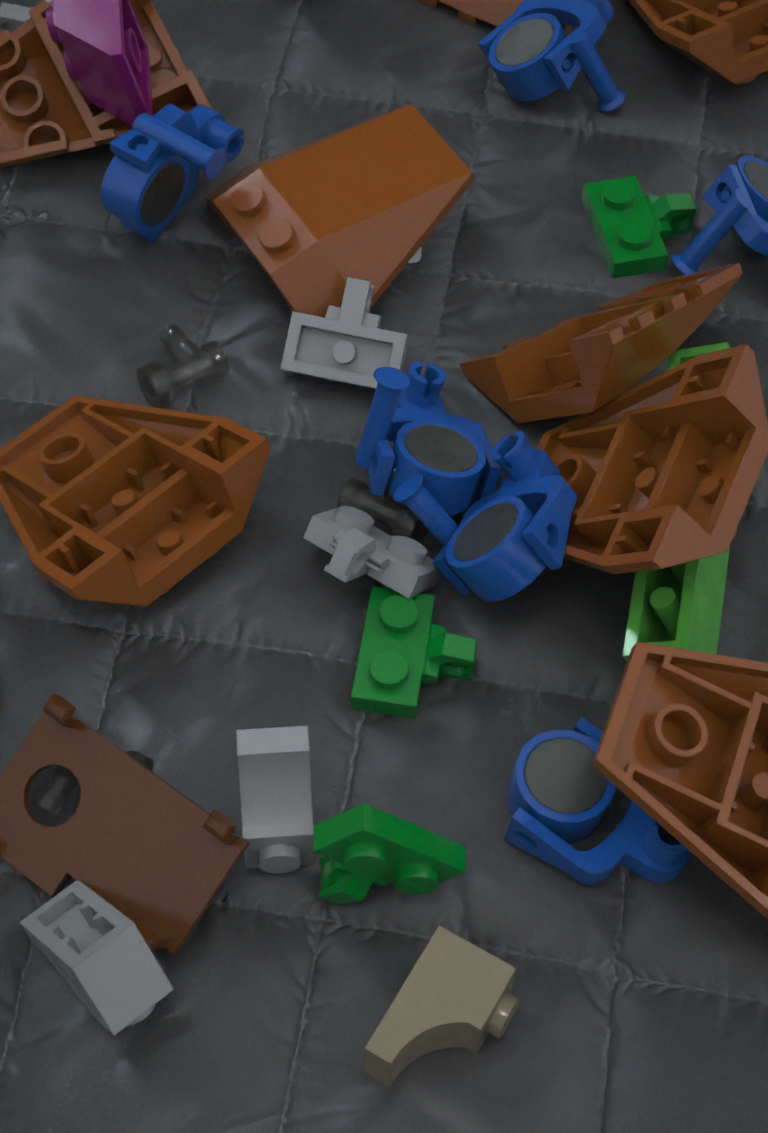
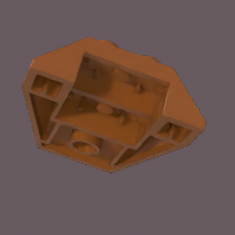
M628 0L659 39L703 69L724 78L728 83H749L756 78V75L768 71V0Z
M412 104L249 165L204 198L233 237H239L274 282L291 312L294 311L325 318L328 305L341 307L347 277L371 281V285H374L372 308L475 178L473 172Z
M747 344L698 355L622 393L594 412L581 414L543 434L537 449H542L548 454L559 468L560 476L566 480L577 494V501L572 511L564 552L565 559L610 574L663 569L728 551L731 541L737 533L738 524L752 490L759 480L760 471L768 454V421L755 352Z
M74 395L0 448V501L40 576L75 599L149 606L243 531L271 447L266 437L229 418Z
M636 642L630 651L592 765L768 919V663Z

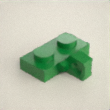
M636 176L583 184L581 200L611 278L664 271L667 265L668 252L663 241L670 239L671 235L688 233L693 229L692 225L696 206L690 193L664 194L661 198L650 194L644 196Z
M372 586L352 688L351 710L416 719L421 684H437L438 676L467 681L472 680L477 653V639L447 633L445 627L432 624L435 595L419 593L408 599L393 589Z
M362 803L314 825L313 852L324 856L319 859V865L321 866L319 898L338 905L363 900L371 885L386 887L388 882L395 884V888L402 893L425 894L434 891L438 883L466 873V847L366 803Z

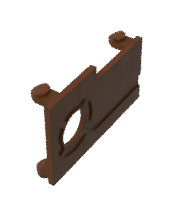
M53 694L43 707V713L0 776V857L53 897L58 894L68 877L72 876L132 920L152 953H154L156 948H166L171 953L178 954L221 889L220 887L228 874L236 866L250 845V842L234 831L237 824L217 810L208 813L73 715L76 707L64 698ZM51 766H63L70 769L77 777L81 789L80 803L75 814L67 822L58 826H46L39 823L32 815L28 804L29 789L34 778L42 770Z

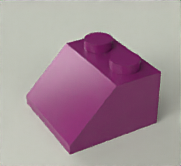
M53 0V8H48L45 12L49 34L54 43L62 42L64 62L71 81L79 80L88 101L132 126L134 120L142 113H148L153 116L149 48L130 0Z

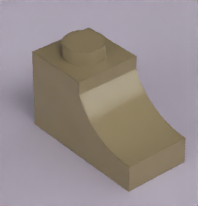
M438 926L364 1049V1073L390 1087L395 1078L409 1064L427 1053L444 1048L462 1047L477 1055L488 1034L500 1039L520 1001L519 998L511 995L516 967L447 929Z

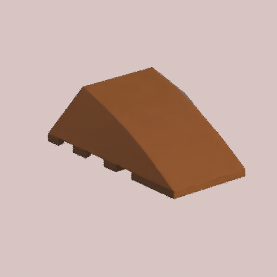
M46 0L41 1L28 12L30 15L28 20L10 33L6 29L0 34V168L109 144V142L132 129V125L89 102L79 80L71 81L64 62L62 42L54 43L47 27L45 12L46 9L53 8V0L49 3ZM130 0L149 48L153 116L170 103L186 112H190L194 107L201 104L211 108L193 71L187 70L152 1Z
M740 263L656 282L598 306V312L571 317L554 324V328L530 339L523 337L503 345L504 350L499 353L483 357L476 356L460 363L463 374L516 423L594 412L638 383L682 345L710 316L741 277L743 272Z

